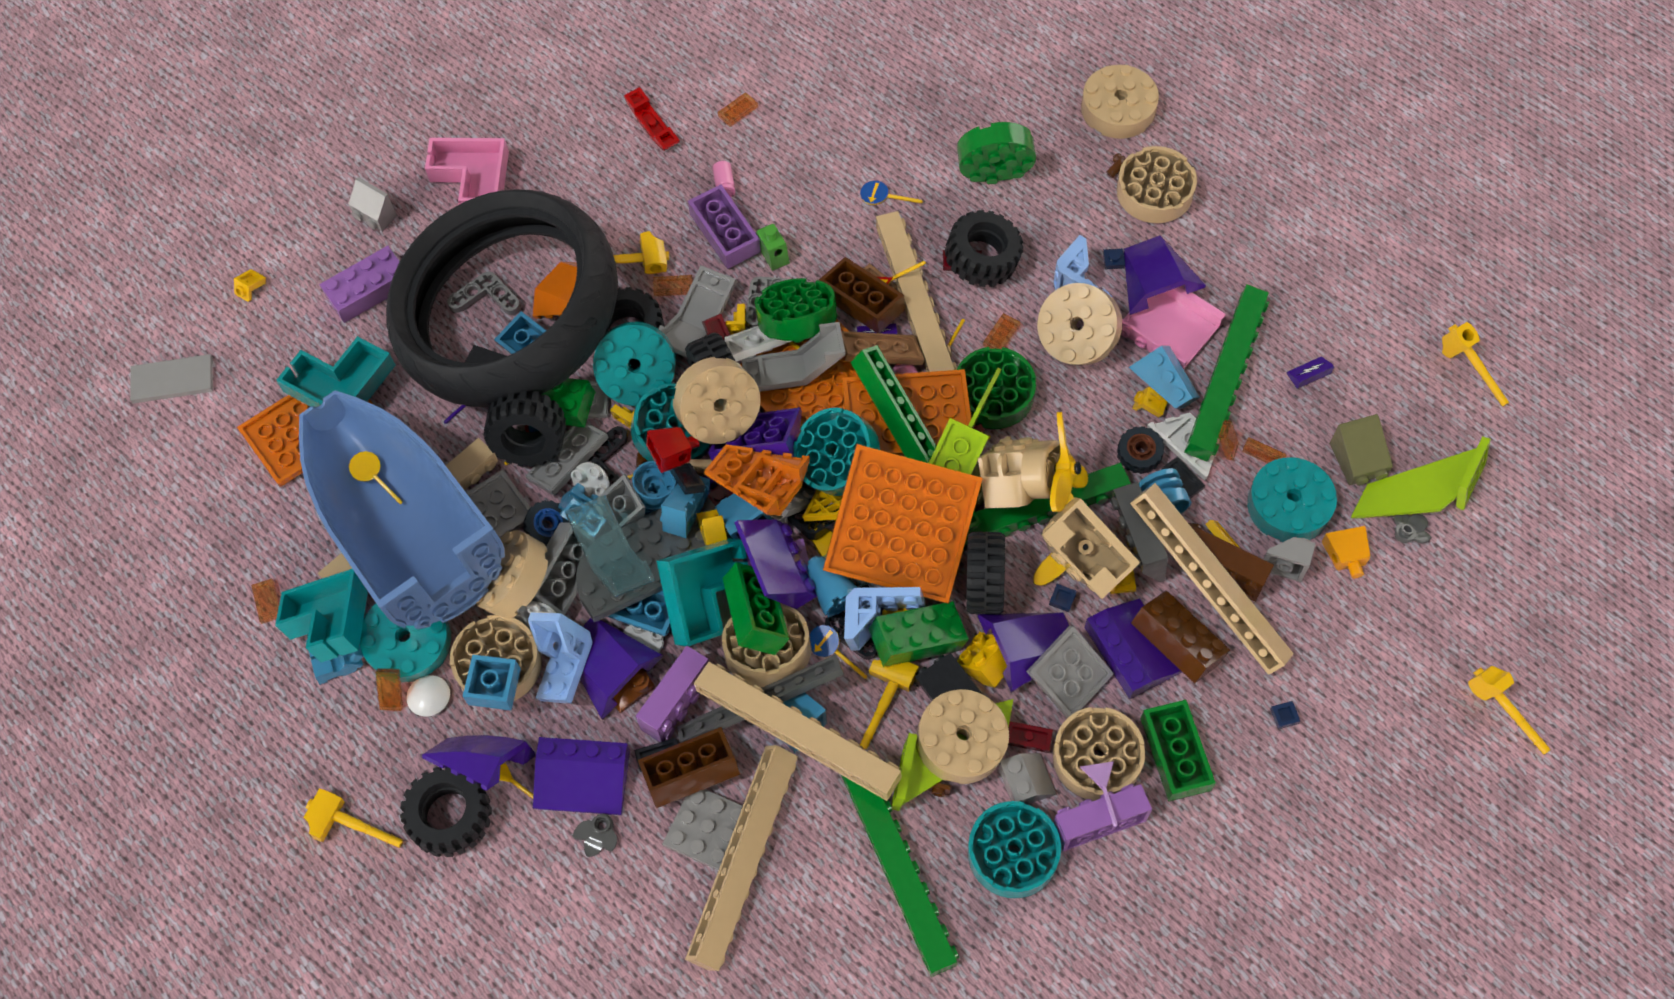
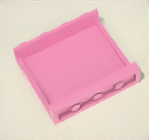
M1180 286L1148 298V309L1132 315L1128 313L1122 319L1121 336L1130 338L1138 347L1145 348L1149 352L1162 345L1170 346L1185 370L1223 325L1226 314L1194 293L1187 294L1184 287Z

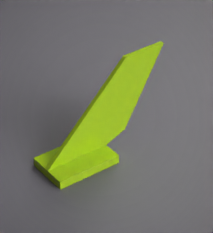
M997 368L968 426L952 418L949 419L929 461L930 464L972 474L989 438L988 435L973 429L1002 369Z
M1482 436L1475 449L1367 484L1351 518L1441 512L1456 498V507L1464 510L1487 463L1491 439Z
M1014 699L995 703L1004 714L1008 728ZM909 733L903 745L899 765L901 780L894 790L891 804L892 810L899 811L902 805L942 781L922 762L916 746L917 734ZM957 734L959 739L967 740L966 736Z

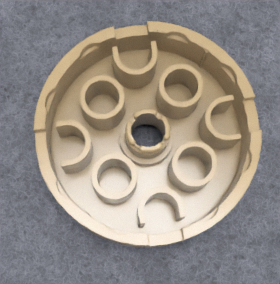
M1129 65L1106 66L1093 73L1085 83L1081 103L1083 118L1092 129H1096L1102 133L1101 135L1106 137L1124 139L1143 133L1154 121L1159 100L1158 89L1152 78L1140 69Z
M1145 147L1142 151L1130 154L1121 165L1116 189L1117 197L1124 210L1136 219L1149 223L1170 222L1182 216L1189 209L1197 185V175L1194 167H1191L1187 162V158L1181 153L1167 147Z
M1085 283L1067 284L1055 290L1044 301L1038 315V334L1044 348L1055 359L1073 365H1090L1106 358L1119 342L1122 332V316L1115 300L1102 289ZM1083 319L1084 326L1081 330H1078L1076 325L1079 320Z
M710 357L694 363L681 375L675 386L676 392L673 399V407L677 418L691 436L704 443L722 444L735 440L752 426L760 409V391L757 383L739 363L729 358Z
M520 530L507 531L500 538L505 550V557L502 558L500 564L502 570L497 580H492L488 585L489 591L476 603L478 607L493 615L505 618L516 616L518 614L517 610L522 605L527 607L544 580L548 566V560L545 559V553L548 552L546 546Z
M780 603L789 640L775 655L738 646L732 617L729 619L722 633V645L727 667L733 676L737 674L745 679V683L763 688L807 666L811 656L809 630L806 620L796 609Z
M490 615L477 622L473 621L458 634L451 648L450 666L454 678L463 691L472 655L500 657L517 661L521 671L514 701L524 696L533 687L540 674L541 652L537 649L533 634L526 625L513 617L505 618Z
M952 690L936 697L926 707L917 728L916 746L924 765L940 779L959 784L975 783L989 776L1002 760L1009 743L1008 724L1000 708L985 695L972 690ZM957 734L966 736L967 740L959 739Z
M1089 707L1075 712L1063 722L1053 747V764L1057 776L1067 789L1085 799H1091L1092 801L1100 799V796L1103 795V790L1080 766L1113 761L1107 791H1112L1115 794L1120 792L1121 788L1129 784H1135L1144 765L1145 748L1142 734L1131 719L1111 708ZM1099 750L1103 752L1104 755H1095L1094 751Z

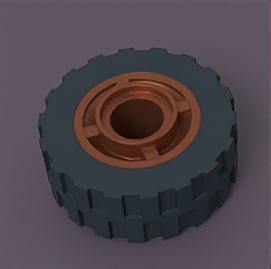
M1145 426L1133 427L1121 436L1117 447V458L1125 469L1133 473H1149L1153 469L1155 470L1162 460L1164 454L1163 440L1151 428H1145ZM1136 448H1142L1145 452H1138Z

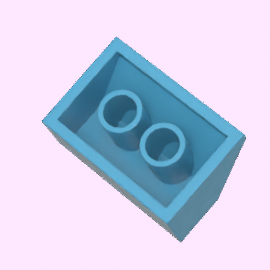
M520 311L494 340L509 353L513 354L535 341L546 330Z
M663 591L607 616L662 636H666L671 631Z

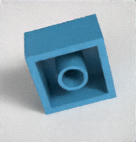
M472 655L463 692V698L470 706L512 711L521 671L517 661L514 659Z

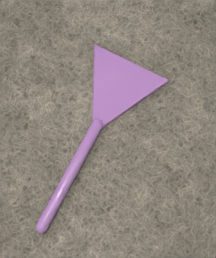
M1114 761L1080 766L1103 790L1112 824L1114 827H1117L1118 824L1107 791V784Z

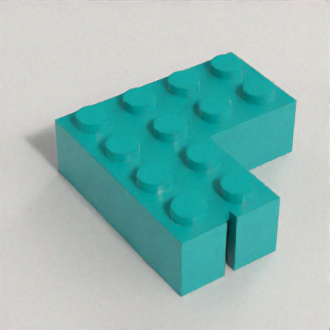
M357 336L334 366L300 350L290 362L298 377L296 378L291 368L287 366L276 381L284 393L310 407L320 406L323 403V398L335 390L368 402L396 365L389 352Z
M729 538L656 561L675 645L691 646L722 635L724 629L715 592L725 589L722 578L736 562L748 565V562L733 561L732 559L747 558L741 539Z
M350 569L283 591L281 593L275 626L290 640L308 634L306 649L320 662L337 658L339 654L343 656L359 651L368 590L355 571Z

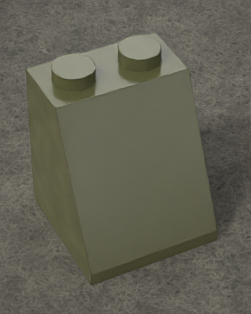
M1378 414L1338 425L1329 444L1349 486L1354 484L1360 486L1371 479L1381 480L1386 478L1393 465Z

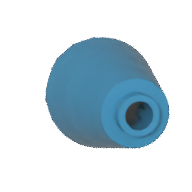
M815 556L808 561L807 572L815 584L816 588L814 590L825 616L832 617L845 610L846 596L854 588L858 587L846 576L823 571L825 557Z

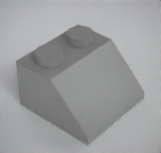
M359 177L355 180L349 201L352 216L358 221L362 219L370 228H377L383 232L397 216L388 194Z
M623 474L596 499L612 530L644 518L645 506L626 474Z
M1293 537L1269 548L1263 560L1274 564L1270 573L1301 582L1310 566L1316 543L1310 542L1306 538Z
M1040 753L1018 754L1000 761L998 769L1011 801L1025 802L1024 804L1029 805L1056 795Z

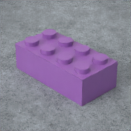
M722 185L688 201L691 217L727 269L761 252L760 239Z
M386 246L319 285L339 317L346 323L387 299L392 278L400 261L389 246Z
M688 646L685 647L635 716L641 731L659 742H663L665 739L669 740L672 737L677 722L684 720L688 712L687 708L691 703L695 704L700 696V693L696 691L694 682L709 662L708 658Z
M1129 784L1115 794L1112 791L1108 792L1118 824L1117 827H1114L1104 794L1095 801L1091 799L1082 801L1076 808L1065 807L1060 809L1053 823L1060 836L1062 852L1146 822L1152 808L1142 785L1134 786V784Z

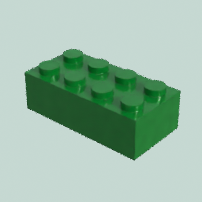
M568 378L555 388L544 393L550 397L551 401L554 400L561 407L566 418V425L585 428L596 393L588 380Z
M736 562L722 579L738 646L775 655L789 640L781 605L779 602L764 596L752 566Z
M953 601L877 616L868 628L883 667L957 652L969 640Z
M1187 700L1143 710L1140 719L1168 802L1212 791L1216 782Z

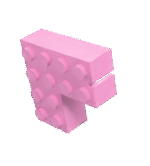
M429 138L427 151L429 155H427L425 171L429 181L461 183L458 197L459 204L484 194L504 190L509 155L505 138Z

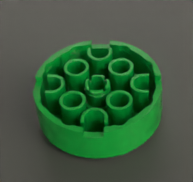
M995 122L991 123V127L980 129L978 126L966 132L957 143L959 170L971 182H986L990 185L996 184L1000 180L1021 178L1036 162L1034 138L1031 135V131L1017 123Z
M806 278L780 281L762 290L763 294L755 299L758 327L764 335L771 339L793 341L796 343L802 342L804 339L812 338L820 332L819 325L835 323L837 319L834 291L831 286L819 280H816L815 283L807 282Z
M984 347L975 350L967 355L957 368V370L965 369L971 419L997 368L1002 369L975 423L977 426L981 424L986 429H1004L1019 423L1030 412L1034 402L1036 376L1032 366L1021 354L1004 347L1002 349Z

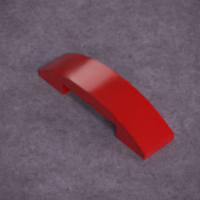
M640 87L624 95L627 104L641 126L663 151L680 142L672 129L665 125L650 105V100Z

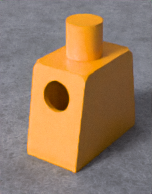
M1360 526L1326 533L1322 544L1336 570L1349 569L1351 578L1362 577L1364 575L1362 566H1365L1370 559L1366 527Z

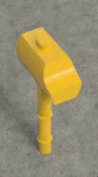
M650 231L640 233L641 253L613 255L616 263L643 262L646 274L667 272L669 251H665L663 240L653 236Z
M1468 322L1460 326L1454 324L1449 327V333L1442 337L1443 355L1452 358L1464 352L1501 406L1508 404L1509 401L1472 348L1473 345L1480 341L1476 329Z
M873 660L869 669V675L888 684L874 712V716L865 734H863L864 736L860 743L861 748L867 750L897 688L907 692L910 691L915 681L916 673L919 671V666L905 662L883 667L881 660Z
M1490 666L1484 670L1480 667L1473 672L1475 676L1468 681L1471 691L1484 701L1494 697L1544 755L1551 749L1542 740L1543 738L1536 733L1526 721V718L1521 715L1503 693L1514 684L1510 672L1503 671L1495 666Z
M319 788L314 799H310L306 805L308 810L303 818L308 822L309 834L315 840L324 842L335 821L398 848L403 844V839L341 812L340 810L345 801L331 792Z

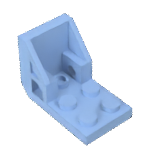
M1079 235L1057 260L1054 275L1055 290L1072 283H1085L1097 287L1092 281L1085 279L1084 276L1089 267L1087 240L1085 237Z
M854 588L846 596L844 639L850 650H860L871 638L868 628L875 617L882 616V609L897 611L898 608L912 610L925 607V598L921 588Z
M531 612L528 623L537 649L550 658L539 685L536 699L542 702L571 704L593 643L590 631L561 613Z

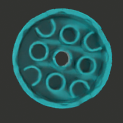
M626 322L609 330L597 346L593 358L594 376L601 390L614 401L629 406H637L639 400L646 392L657 388L659 385L670 384L676 369L675 352L667 336L658 328L643 322ZM637 359L641 365L633 368L630 365V360Z
M675 383L659 385L657 388L646 392L635 408L631 421V436L638 452L648 461H654L646 446L647 431L673 428L670 424H674L683 430L686 437L691 436L681 424L674 411ZM699 441V447L691 450V459H701L707 452L710 444Z
M828 408L812 415L800 428L801 432L793 446L794 457L810 456L803 481L823 493L834 496L843 495L856 444L880 450L878 436L871 424L857 414L843 408Z
M1294 457L1276 459L1263 466L1256 474L1247 497L1248 512L1254 524L1265 535L1276 538L1280 542L1287 541L1293 537L1306 538L1308 540L1314 539L1324 531L1337 505L1336 489L1328 474L1316 464Z
M377 604L373 605L364 617L360 638L362 654L366 661L387 679L397 682H413L439 668L448 656L451 647V629L448 621L442 623L440 620L432 623L427 628L416 629L414 626L407 625L404 628L391 622ZM409 633L410 638L402 642L401 639Z
M1020 801L1002 802L985 810L977 818L971 830L967 852L971 871L978 882L998 896L1013 899L1028 897L1042 890L1053 878L1061 856V840L1055 824L1039 808L1036 809ZM1015 845L1020 851L1013 853L1008 850V847Z

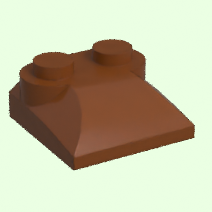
M643 668L613 697L618 703L615 708L619 713L626 710L655 688L654 683Z

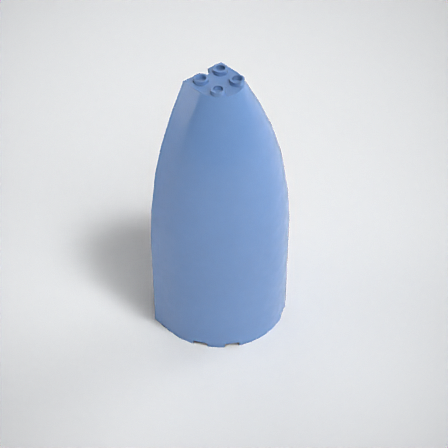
M336 390L324 397L323 403L320 406H311L299 414L300 462L305 484L315 509L328 534L387 618L400 627L405 628L407 625L414 626L416 629L427 628L432 623L440 620L442 623L447 622L475 605L489 591L487 587L491 581L497 580L502 570L500 564L502 558L505 557V550L495 530L439 456L400 419L378 406ZM363 451L375 454L380 460L381 465L377 476L403 503L399 504L375 479L363 482L353 478L349 471V463L352 457Z

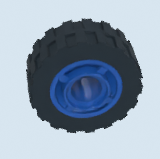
M543 500L540 503H535L533 507L531 506L525 516L523 529L526 534L547 546L559 523H569L570 521L560 515L562 511L558 508L560 503H555L552 500ZM542 521H550L553 527L545 528L542 525Z

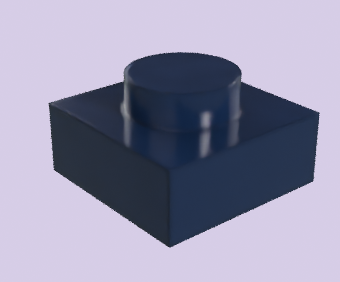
M1123 248L1103 249L1105 270L1125 268Z
M1056 584L1049 605L1069 612L1077 591Z
M1293 701L1270 708L1278 729L1300 723V718Z

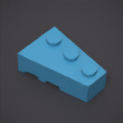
M1162 345L1129 367L1175 409L1185 408L1200 398L1170 346Z
M699 476L706 486L705 492L685 495L679 484L675 486L661 505L660 522H662L664 532L687 538L696 520V514L700 513L710 493V479Z

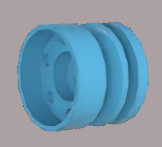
M648 461L639 465L632 476V485L645 506L646 515L661 509L662 503L676 486V480L670 470L661 473L655 461Z
M1169 468L1156 471L1139 482L1142 492L1156 483L1180 514L1191 506L1192 502L1185 488H1182L1183 482L1176 469Z

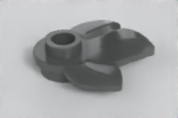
M1421 514L1394 516L1396 524L1394 535L1399 542L1408 543L1415 541L1424 544L1432 538L1424 531L1428 526V520L1425 516Z
M599 814L592 821L581 822L572 835L575 839L584 840V851L587 857L599 854L603 848L612 852L617 844V835L613 831V820L606 814ZM605 822L606 827L599 829V824Z

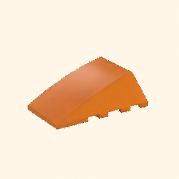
M559 262L537 285L534 291L533 317L535 319H540L541 316L553 318L554 315H558L560 317L575 287L577 262Z
M726 444L705 469L704 474L765 514L780 516L801 489L810 456L802 455V458L793 457L790 453L776 455L772 454L769 450L755 452L753 448Z

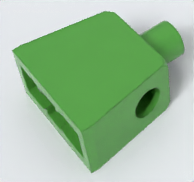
M770 224L757 230L756 235L760 239L761 253L771 270L774 271L790 264L786 243L775 224Z

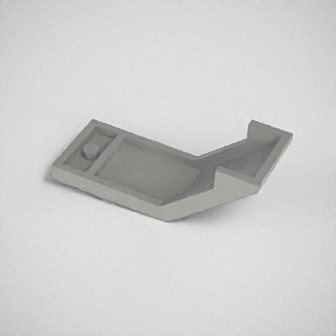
M700 265L678 314L667 325H660L659 330L669 339L676 354L687 358L685 351L687 344L707 335L702 321L722 314L737 283L736 279Z
M840 322L819 325L820 332L798 350L742 359V366L755 380L760 392L808 385L846 355Z

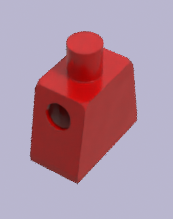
M680 427L647 431L646 446L660 472L663 473L688 463L691 459V450L699 447V440L693 436L686 437Z

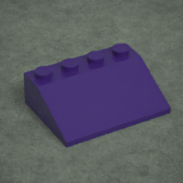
M801 408L758 413L752 426L743 435L730 442L712 444L708 452L711 460H714L726 444L753 448L755 452L769 450L772 454L776 455L790 453L794 457V442H797L800 434Z
M776 519L737 520L734 522L765 597L794 609H798L817 597L814 590L816 588L815 584L806 572L808 570L807 565L800 558V549L792 539V530L788 524H784Z
M1140 598L1100 611L1087 618L1084 627L1129 699L1182 673L1131 624L1139 610L1144 606Z
M539 737L535 759L533 809L622 815L630 758L628 744Z

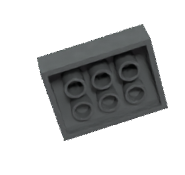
M1136 482L1113 489V498H1110L1114 511L1118 510L1120 515L1118 522L1121 529L1125 528L1127 533L1125 536L1127 546L1129 548L1132 547L1134 556L1140 562L1136 567L1140 566L1142 574L1158 582H1164L1168 562L1165 548L1130 504L1142 493L1139 483Z

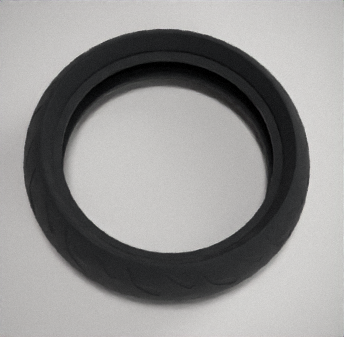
M513 189L491 192L465 201L441 215L419 234L407 249L396 268L386 305L388 336L394 353L404 370L414 381L435 396L451 403L489 408L493 401L498 402V398L502 396L508 398L510 393L519 395L520 391L527 390V392L538 391L542 395L568 379L589 359L610 325L618 293V276L613 251L605 234L596 222L579 207L559 196L541 191ZM520 235H542L555 238L574 249L577 261V277L571 298L556 322L535 341L509 356L481 363L453 361L434 352L429 336L432 306L437 294L447 280L470 258L493 244Z

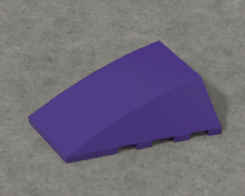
M1161 235L1123 249L1130 315L1148 309L1147 299L1166 291L1183 286L1186 293L1189 294L1206 287L1203 281Z
M1063 612L978 614V619L985 635L993 633L1007 664L1003 676L1011 693L1023 684L1033 680L1026 671L1069 626Z
M590 618L582 627L590 631L593 643L580 680L600 718L603 720L618 704L613 697L641 668L649 672L663 655L602 620L594 622Z
M489 735L447 738L422 754L423 759L442 769L446 767L451 768V773L456 776L460 775V773L467 776L466 781L472 784L477 781L481 784V788L486 791L499 783L500 765L508 760L524 765L535 757V752L524 740Z

